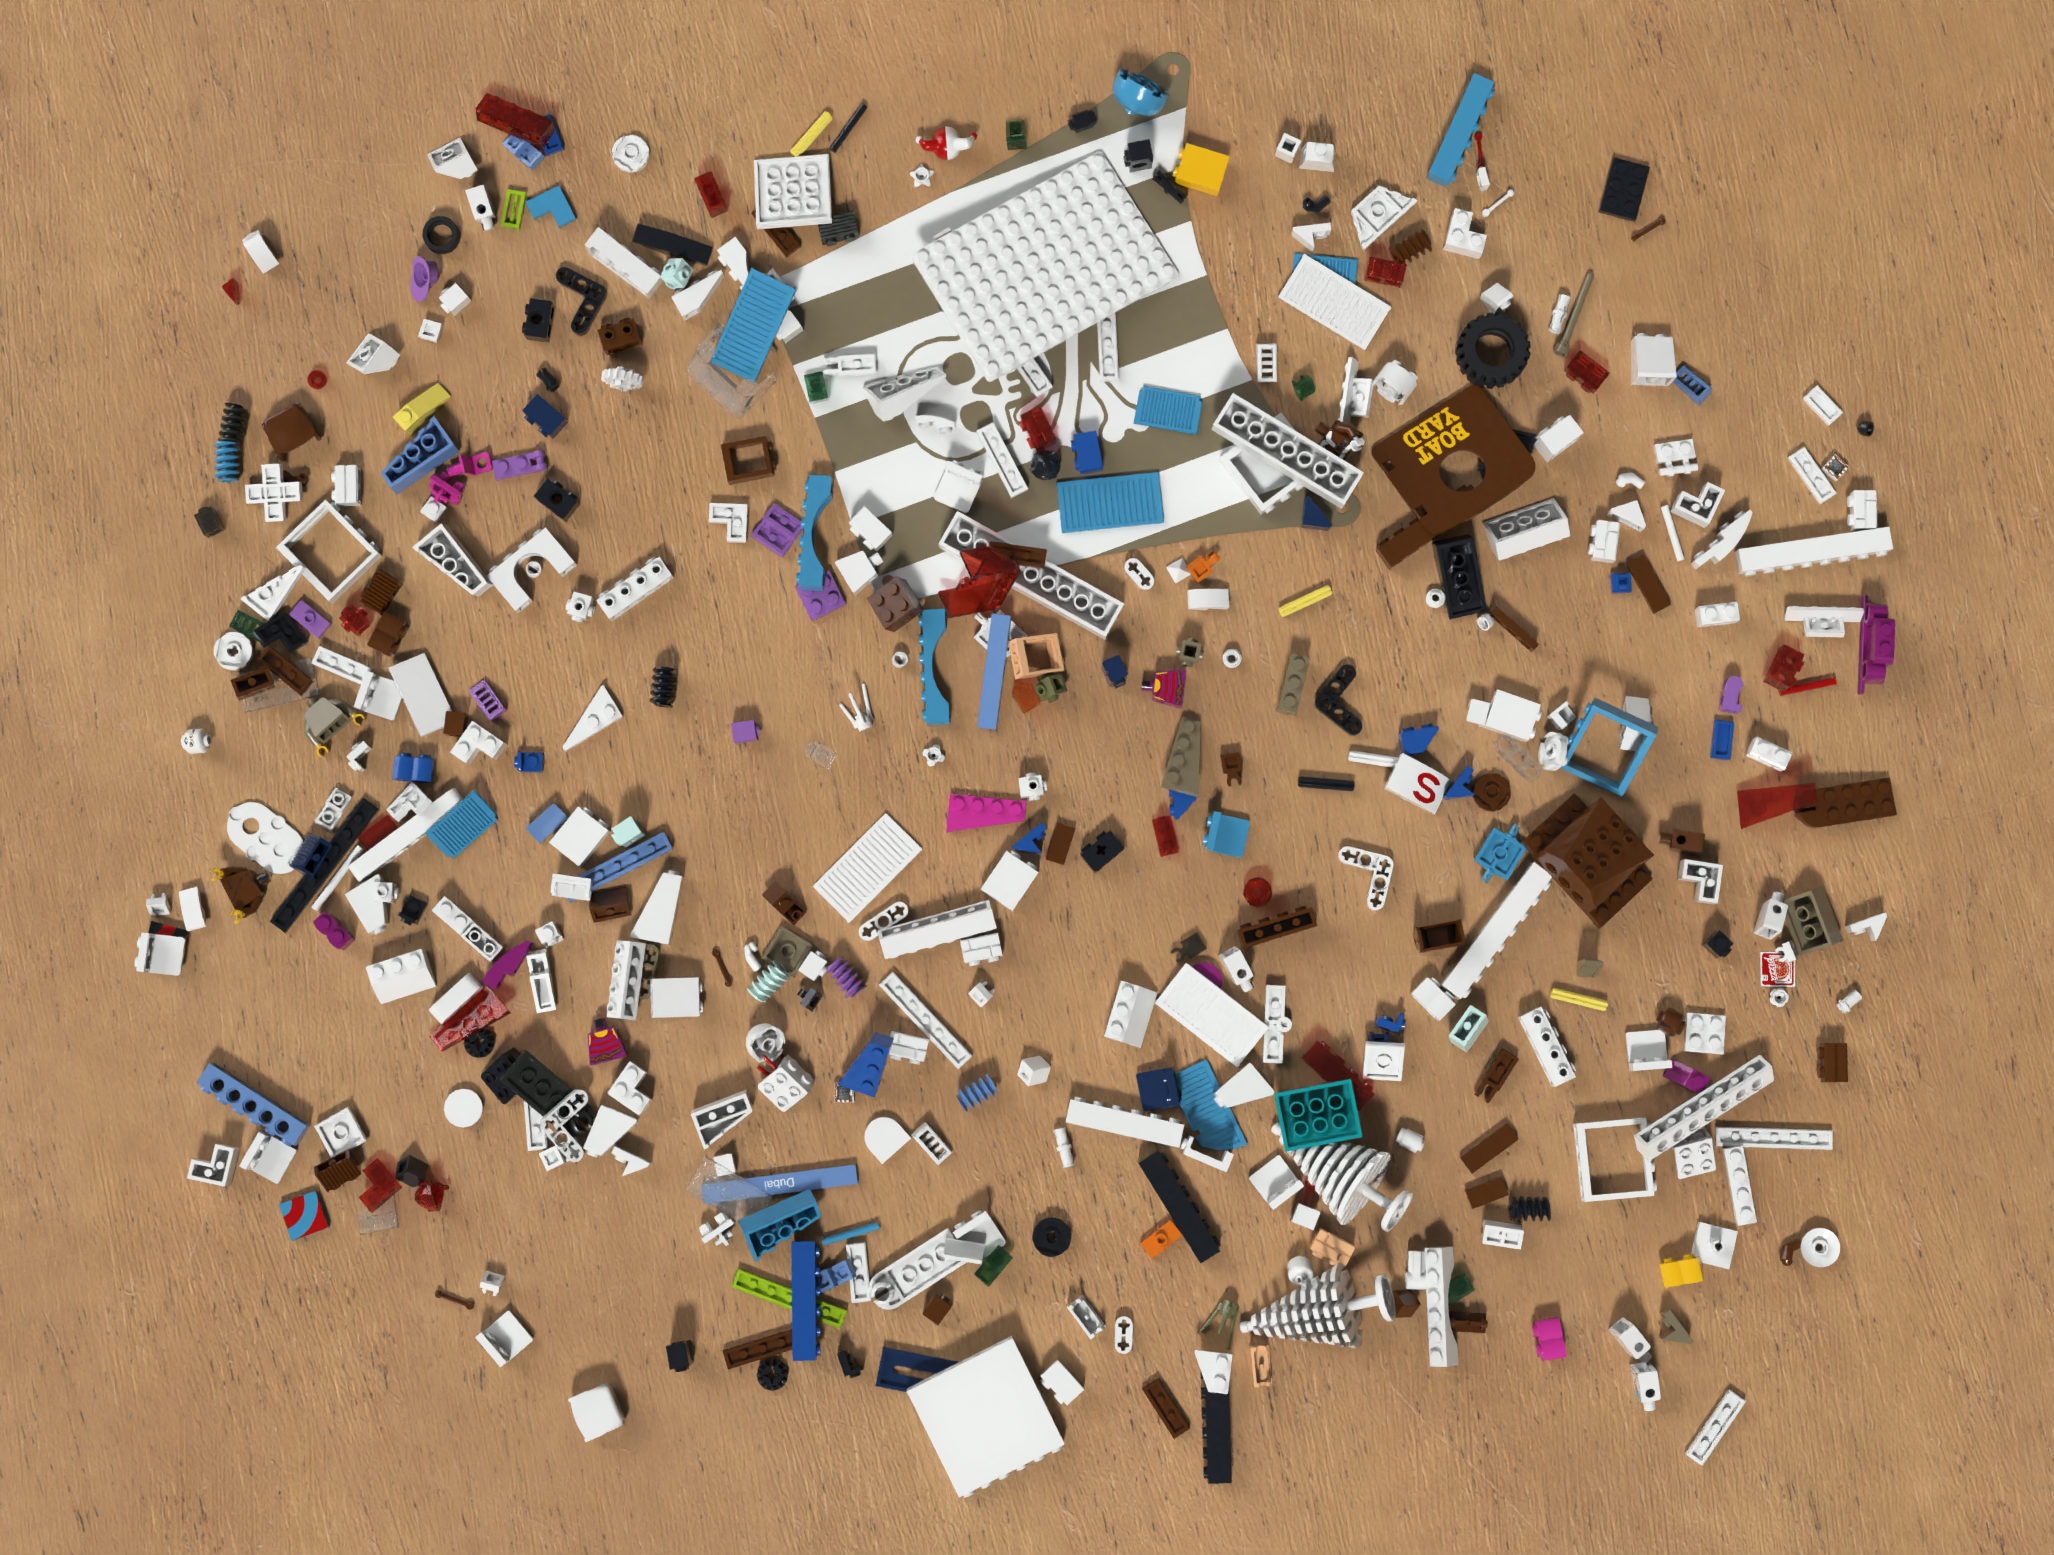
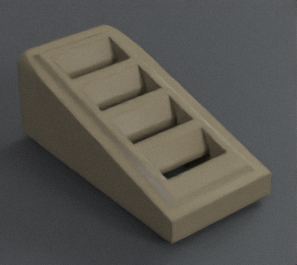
M1591 959L1577 961L1576 974L1581 977L1594 978L1600 972L1604 962Z

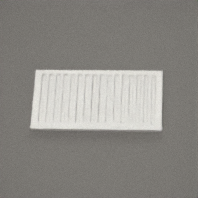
M1306 254L1302 255V259L1278 296L1279 299L1363 350L1367 348L1387 313L1391 310V306Z
M885 813L813 887L850 923L923 849Z
M1187 962L1160 997L1155 1000L1156 1005L1236 1067L1240 1066L1243 1059L1269 1028L1268 1025Z

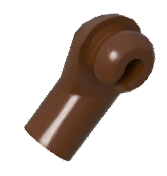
M283 471L285 482H302V487L308 483V478L303 473L298 476H292L288 471Z

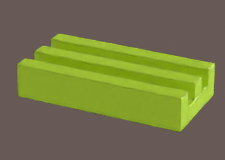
M507 189L501 227L520 230L527 197L526 192ZM515 195L509 223H506L511 196ZM521 196L516 224H514L518 199Z

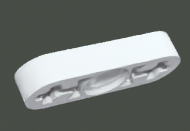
M903 902L894 903L864 923L859 928V936L865 941L873 940L878 936L876 929L871 932L872 936L868 937L867 935L863 936L864 928H872L873 925L871 923L875 921V925L880 930L894 926L908 915L907 905ZM896 906L904 907V914L902 916L900 914L895 915L894 918L896 920L893 922L887 912L891 910V914L896 912ZM881 916L889 918V924L886 927H881L878 924V919Z

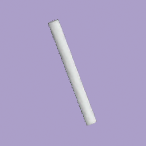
M359 845L355 847L311 906L314 910L318 911L349 870L348 866L364 850Z

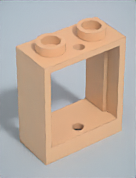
M1057 633L1015 638L1008 642L1015 680L1044 676L1046 674L1052 675L1064 671L1065 662L1061 656V642ZM1046 642L1051 668L1029 671L1024 645Z

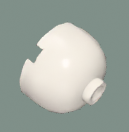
M768 1023L758 1024L746 1036L747 1052L758 1062H766L762 1055H766L771 1061H774L783 1051L782 1046L785 1043V1036L774 1025Z

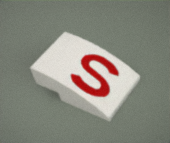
M1402 753L1384 789L1435 815L1451 779Z

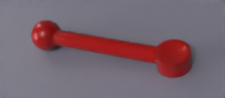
M1481 133L1475 135L1479 156L1478 169L1485 167L1482 158L1481 140L1483 136Z

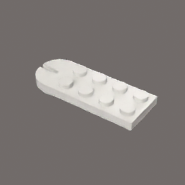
M949 1228L878 1272L871 1279L869 1284L871 1298L886 1288L889 1291L874 1301L877 1306L887 1310L895 1309L967 1263L943 1258L946 1238L955 1239Z

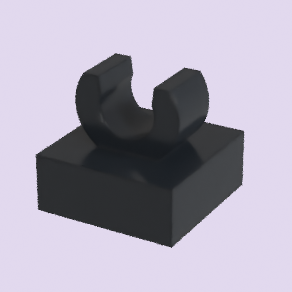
M801 988L797 994L803 998L800 1004L812 1012L823 997L822 994L812 988L808 992Z

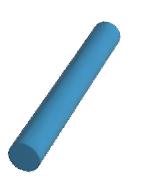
M875 1222L822 1238L823 1245L879 1230V1223Z

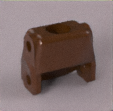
M301 403L286 407L266 418L261 424L271 446L282 461L286 460L283 455L284 453L302 446L313 436L318 441L322 440Z
M1461 919L1414 928L1413 938L1416 950L1419 953L1466 944Z

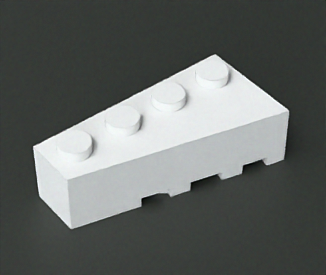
M440 524L412 547L474 596H481L493 586L492 582L447 525Z

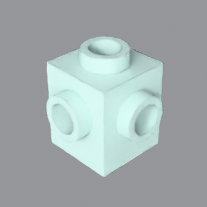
M683 258L669 259L664 266L660 278L671 289L685 288L693 269Z

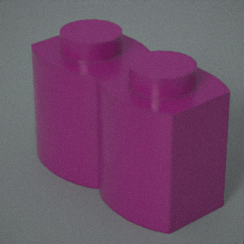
M323 912L313 921L316 929L320 933L327 935L328 941L338 949L345 950L355 941L351 932L341 927L339 920L332 914Z

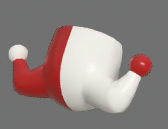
M945 126L935 131L932 140H923L922 136H917L915 140L923 150L934 152L942 160H951L957 157L961 150L971 148L974 140L977 139V134L972 132L969 137L960 138L956 129Z

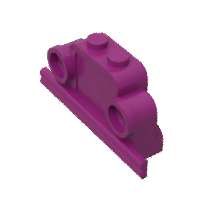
M1868 595L1861 596V608H1864V614L1860 621L1858 695L1864 694L1865 684H1883L1886 676V667L1892 665L1894 661L1895 619L1888 618L1887 605L1868 603Z

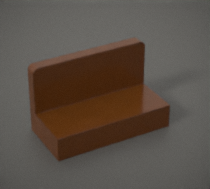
M626 887L591 894L589 910L593 923L631 916Z

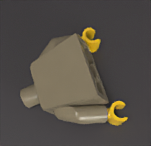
M312 697L307 701L306 704L309 709L304 713L306 719L304 722L305 736L314 747H317V755L324 757L321 754V749L324 748L327 753H330V749L328 746H322L321 742L325 744L351 721L349 717L353 718L357 726L361 725L356 722V718L362 717L365 720V717L362 714H356L355 710L343 700L334 698L327 700L325 697L317 700L315 697Z

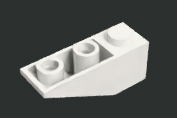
M717 270L712 271L707 275V278L696 280L691 283L689 288L685 290L679 289L674 293L672 300L684 321L702 311L724 278L722 270L718 272Z

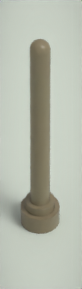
M1592 272L1587 273L1563 338L1555 345L1553 353L1560 357H1568L1570 351L1568 343L1594 278Z

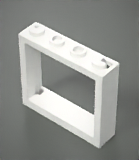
M1282 413L1274 417L1295 430ZM1235 446L1220 458L1221 464L1260 514L1264 512L1269 513L1274 510L1276 503L1279 501L1283 503L1291 497L1290 493L1295 489L1299 491L1304 487L1294 480L1263 503L1232 463L1245 450Z
M324 500L276 548L295 567L301 564L305 565L290 549L330 511L371 553L333 592L306 566L302 575L333 604L382 555L378 552L380 548L373 541L369 543L365 539L367 535L360 528L356 530L352 526L354 522L347 515L343 517L339 513L341 509L334 502L330 504L327 500Z
M1646 1118L1573 1124L1582 1202L1655 1196L1654 1191H1657L1656 1180H1653L1652 1172L1655 1171L1654 1161H1648L1644 1156L1643 1165L1646 1190L1592 1195L1585 1129L1639 1124L1640 1131L1650 1125Z

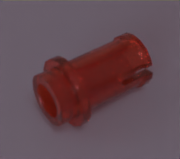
M1305 1181L1302 1196L1299 1197V1204L1311 1207V1203H1314L1312 1199L1315 1186H1312L1309 1181Z

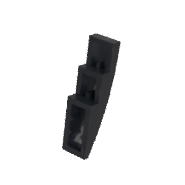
M637 224L632 242L665 255L670 254L704 266L708 265L713 247L642 224Z

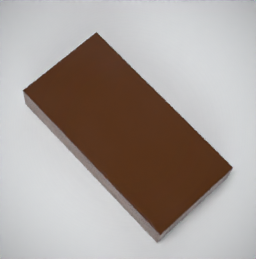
M1057 823L1046 860L1064 865L1075 828Z
M1502 1177L1465 1190L1472 1209L1509 1195Z

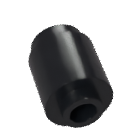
M1087 109L1070 115V120H1068L1070 130H1074L1075 133L1090 129L1093 125L1097 124L1094 111H1088Z

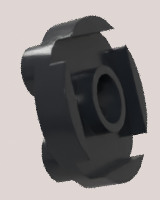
M1049 1217L1041 1220L1035 1226L1032 1240L1035 1248L1042 1255L1055 1257L1068 1249L1071 1243V1233L1064 1221ZM1051 1231L1055 1232V1236L1058 1237L1052 1243L1049 1242V1238H1046V1235L1050 1234Z

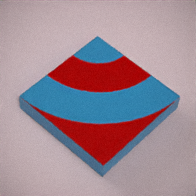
M317 1191L279 1204L291 1241L329 1228Z

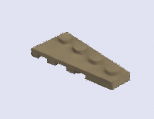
M1182 717L1161 788L1199 797L1200 721Z

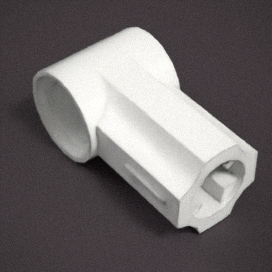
M1408 1251V1271H1406L1405 1275L1406 1289L1426 1290L1425 1251Z

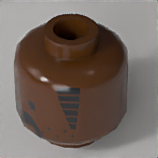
M1672 1008L1666 1009L1665 1012L1661 1010L1656 1018L1658 1029L1671 1037L1676 1034L1680 1035L1687 1023L1684 1021V1015Z

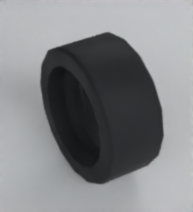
M445 216L431 218L423 228L422 237L425 244L431 251L437 254L452 252L460 242L458 227L451 219ZM438 225H446L452 231L451 241L443 246L434 244L430 238L432 229Z

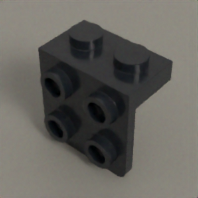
M515 1047L503 1053L481 1074V1079L502 1104H507L517 1095L500 1080L501 1076L520 1056Z

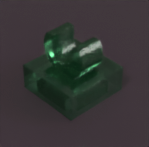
M1300 375L1301 380L1297 383L1292 381L1294 391L1300 401L1316 391L1313 380L1309 375L1306 377Z

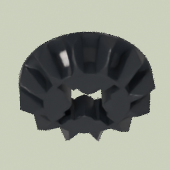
M475 1027L470 1029L465 1035L463 1044L466 1052L472 1057L482 1058L492 1052L495 1046V1039L492 1032L487 1028ZM478 1034L480 1040L487 1041V1043L481 1044L480 1051L477 1045L471 1044V1042L477 1040Z
M777 1359L764 1361L757 1371L759 1384L764 1389L771 1391L782 1388L788 1379V1370L785 1364ZM772 1366L774 1373L781 1374L774 1378L773 1383L770 1377L764 1376V1374L770 1373Z

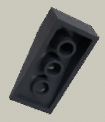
M1470 534L1432 542L1449 619L1487 611L1474 538Z

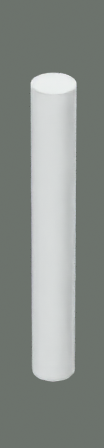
M1668 505L1663 506L1661 510L1677 562L1685 560Z

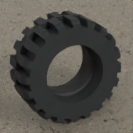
M1491 312L1487 313L1486 316L1479 315L1475 320H1471L1459 336L1455 349V354L1457 355L1456 362L1457 365L1461 366V373L1468 376V381L1472 382L1474 380L1477 382L1476 385L1480 387L1486 385L1487 389H1493L1494 386L1501 388L1505 384L1509 385L1522 373L1530 358L1531 352H1529L1531 344L1530 341H1527V331L1523 332V326L1520 322L1518 324L1514 323L1515 318L1511 316L1505 318L1503 313L1494 315ZM1494 335L1502 338L1507 343L1510 349V357L1504 365L1489 366L1479 359L1475 347L1481 337Z

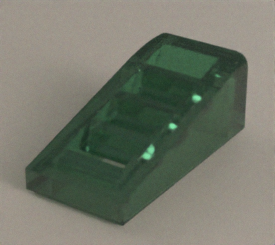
M238 610L229 627L258 641L252 632L257 624L261 626L264 623ZM243 617H244L245 619H244V621L242 622V624H241V626H240V628H239L238 626H239L241 620H242ZM249 621H252L248 630L245 631V628L248 625Z

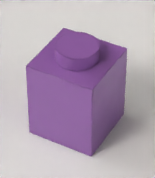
M754 720L731 723L735 744L758 741L757 736L761 735L760 727Z

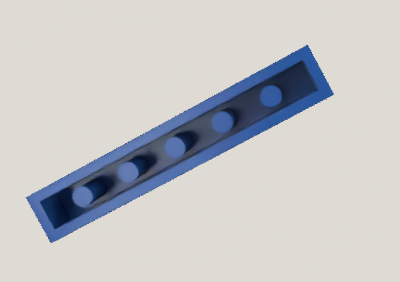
M816 1241L791 1242L793 1361H816L817 1356H821V1344H817V1336H820V1324H817V1316H820V1304H816V1296H820V1284H816V1277L820 1276V1265H816V1257L820 1256V1247L816 1245Z

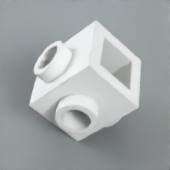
M573 592L571 600L568 599L566 604L567 614L571 616V620L580 623L583 620L588 621L589 617H592L594 614L595 606H593L595 599L592 596Z
M1037 772L1025 774L1026 777L1018 778L1021 799L1029 798V801L1040 800V796H1044V791H1047L1046 779L1042 780L1041 775H1037ZM1031 784L1036 785V788L1031 789L1029 786Z

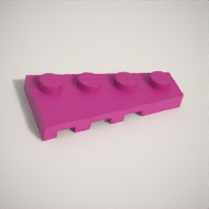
M950 794L946 833L1025 821L1026 801Z

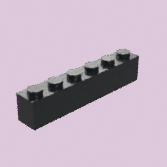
M1157 1150L1138 1162L1198 1261L1202 1263L1220 1252L1218 1247L1221 1244L1215 1235L1211 1237L1208 1232L1211 1228L1205 1219L1201 1220L1198 1216L1200 1210L1195 1202L1190 1203L1187 1198L1190 1194L1184 1185L1180 1187L1177 1182L1180 1178L1174 1169L1170 1170L1167 1166L1169 1160L1164 1152L1160 1154Z
M1200 1370V1379H1204ZM1204 1381V1387H1201V1399H1205V1407H1201V1417L1205 1419V1427H1202V1439H1206V1447H1202L1203 1459L1207 1461V1467H1203V1478L1207 1479L1208 1484L1232 1483L1229 1390L1228 1394L1208 1392Z

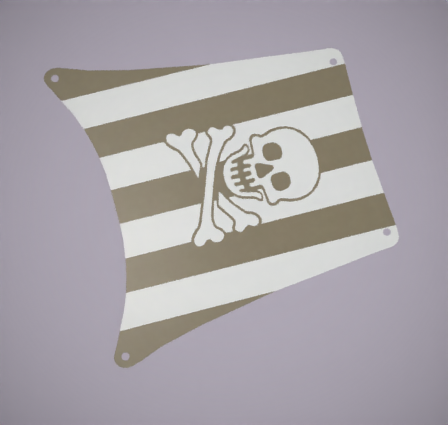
M1175 52L1166 53L1158 57L1139 73L1162 86L1161 91L1163 93L1165 91L1170 93L1165 106L1157 114L1143 116L1135 113V115H1131L1125 111V107L1119 104L1112 94L1090 109L1094 111L1097 119V124L1093 125L1092 128L1075 133L1074 130H1070L1067 124L951 193L792 272L780 276L786 285L797 289L796 297L791 302L788 310L792 312L804 330L786 344L783 341V344L815 417L834 468L850 520L865 506L893 535L877 551L883 563L874 568L878 574V577L871 582L874 592L884 586L882 579L886 575H891L893 578L897 576L906 579L917 599L996 580L939 548V542L958 510L936 501L934 495L945 473L947 461L952 462L953 460L960 462L968 470L973 468L980 471V475L983 476V481L969 512H958L1020 546L1047 549L1046 560L1054 565L1215 535L1301 527L1304 501L1308 496L1329 520L1332 527L1350 525L1360 515L1361 506L1359 500L1352 493L1346 501L1348 511L1345 514H1340L1336 510V505L1306 487L1299 491L1295 489L1290 493L1291 497L1286 501L1276 503L1274 510L1269 513L1264 512L1260 514L1220 462V458L1237 445L1211 429L1233 393L1270 416L1276 417V415L1253 382L1228 331L1197 248L1188 199L1179 194L1184 200L1180 204L1169 193L1166 194L1164 192L1165 189L1152 180L1154 175L1160 180L1162 179L1156 174L1161 170L1171 181H1175L1176 177L1172 175L1175 166H1180L1181 162L1178 156L1181 148L1184 149L1183 137L1190 76V64L1182 54ZM1170 64H1175L1179 67V72L1175 76L1167 73V67ZM1150 139L1153 153L1152 168L1129 172V167H1125L1123 158L1125 156L1124 150H1127V143ZM1102 152L1174 265L1179 276L1177 279L1116 312L1119 381L1100 382L1096 323L1034 358L1053 386L1052 389L1040 397L1036 398L1016 368L994 381L988 382L945 312L939 309L938 301L913 263L911 254L934 241L933 236L949 227L954 231L1026 191L1027 187L1033 188L1093 154ZM1176 184L1186 193V187ZM876 354L877 374L824 376V370L838 369V364H823L824 358ZM938 366L946 373L945 379L903 413L884 422L874 413L863 391V387L882 379H886V382L897 380L899 375L909 377L913 376L916 371ZM1143 386L1201 396L1199 401L1203 403L1197 435L1133 424L1139 390L1143 391ZM930 415L948 419L954 422L955 430H951L952 432L949 434H940V432H936L935 425H932V428L921 429L916 426L915 416ZM991 423H994L1028 487L1027 491L1012 499L976 432ZM1096 430L1103 471L1080 475V471L1075 469L1074 459H1077L1076 451L1072 452L1070 441L1074 440V434ZM1054 450L1060 457L1061 467L1055 479L1041 480L1032 474L1030 463L1035 452ZM1247 451L1232 461L1233 465L1263 503L1294 481ZM1159 472L1164 523L1062 533L1057 482ZM860 535L856 537L860 551H864L868 558L877 553L874 549L869 550L863 544L865 540Z

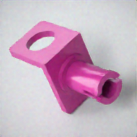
M483 452L472 457L461 454L458 456L460 462L447 466V472L450 477L461 473L476 476L493 470L489 452ZM481 458H485L487 465L481 469L478 466V461Z

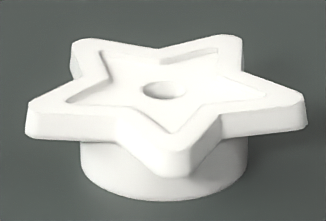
M920 164L916 171H912L909 174L915 179V187L922 184L929 187L931 185L929 178L934 174V171L927 170L923 164Z

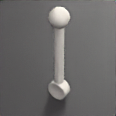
M1508 190L1507 194L1489 209H1484L1482 215L1488 217L1493 209L1508 197L1514 195V190Z

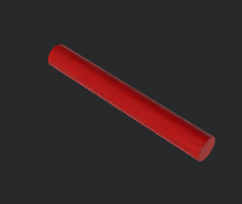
M1835 677L1779 688L1778 692L1780 696L1836 685L1837 681Z

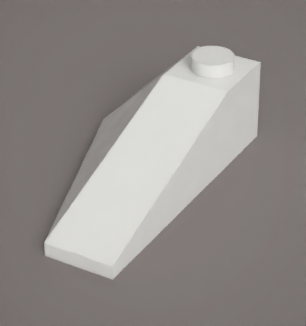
M938 366L916 371L913 376L903 377V375H899L897 380L886 382V379L876 381L863 387V391L874 413L884 422L903 413L945 379L946 373Z

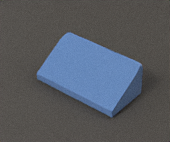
M553 803L525 829L541 843L563 824L568 817Z

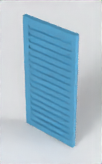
M751 268L710 362L754 384L797 289Z
M1159 472L1057 482L1062 533L1164 523Z

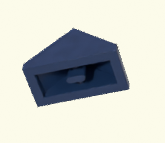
M1309 496L1306 497L1301 528L1330 530L1332 524Z

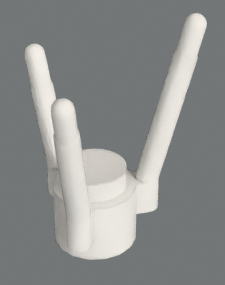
M865 683L862 684L867 715L865 712L861 713L851 692L848 695L857 713L855 719L842 703L839 705L852 722L854 728H858L859 732L872 727L871 721H874Z

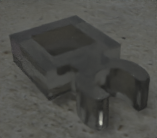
M1195 933L1180 942L1183 946L1181 949L1174 948L1170 953L1179 952L1181 954V957L1176 960V963H1179L1184 959L1185 955H1188L1191 959L1207 948L1198 933Z

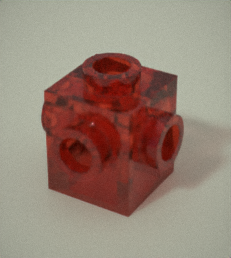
M354 605L347 606L339 617L343 622L341 626L348 633L352 631L358 637L372 624L366 617L368 613L361 606L358 608Z

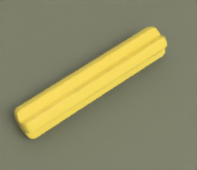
M825 111L790 151L794 157L801 156L833 119L831 114Z
M1329 585L1324 586L1279 607V613L1282 617H1285L1332 595V590Z
M1553 988L1551 991V998L1601 1011H1606L1608 1001L1558 988Z

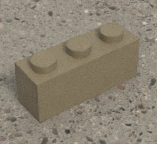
M1296 654L1290 655L1276 712L1292 716L1297 714L1310 658Z

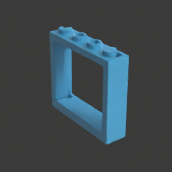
M1594 698L1592 703L1586 705L1584 718H1579L1575 726L1577 729L1575 735L1571 733L1568 739L1569 746L1567 747L1566 755L1568 761L1565 766L1560 768L1623 797L1657 736L1658 726ZM1596 712L1645 735L1619 782L1570 760Z

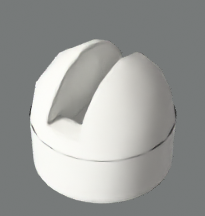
M535 561L529 562L526 565L527 575L531 578L538 577L541 574L540 564Z
M1483 614L1477 619L1478 626L1482 630L1487 631L1494 625V618L1490 614Z
M896 652L892 657L893 665L898 668L904 667L908 662V657L904 652ZM897 656L899 657V660H900V662H901V665H899V663H898V661H897V658H896Z

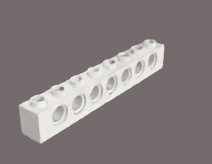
M1758 1055L1635 1134L1637 1150L1648 1161H1651L1774 1081L1772 1065L1761 1055Z

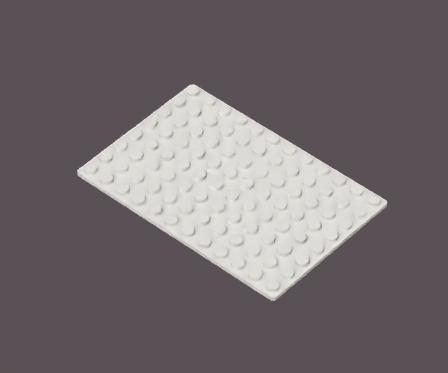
M1102 152L1093 154L911 254L913 263L988 382L994 381L1170 283L1179 276L1174 265Z

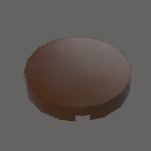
M1489 773L1482 775L1476 780L1472 789V793L1475 794L1473 796L1474 802L1485 811L1494 812L1500 810L1507 805L1511 798L1510 785L1499 774Z

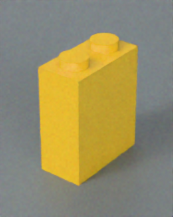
M1186 143L1185 149L1181 148L1178 159L1181 160L1180 166H1175L1172 176L1176 177L1175 182L1178 185L1217 197L1230 156Z

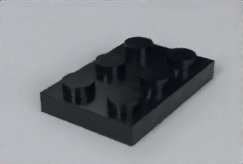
M1614 157L1598 212L1635 222L1650 167Z

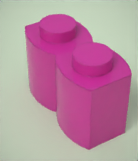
M1555 1317L1534 1321L1532 1333L1533 1337H1537L1538 1345L1535 1346L1537 1357H1541L1542 1361L1567 1357L1560 1319Z

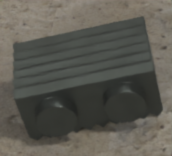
M854 211L832 215V223L818 224L822 245L833 246L837 242L844 240L845 242H852L859 237Z

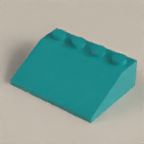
M1351 1079L1274 1093L1285 1152L1363 1137Z

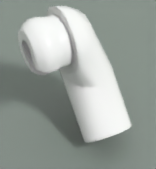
M1630 472L1620 474L1616 484L1619 487H1624L1626 484L1631 483L1641 489L1645 481Z
M750 942L748 945H745L744 953L747 963L755 972L762 965L753 954L758 950V947L754 942Z

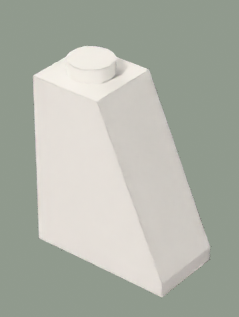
M380 874L375 875L345 894L368 934L375 935L385 931V926L389 925L387 903L372 901L373 883L384 882V878Z
M1248 1063L1215 1091L1213 1095L1215 1096L1214 1101L1216 1104L1226 1109L1271 1096L1275 1091L1254 1066Z
M601 1105L583 1149L587 1150L586 1154L596 1158L598 1155L603 1156L638 1123L639 1119Z

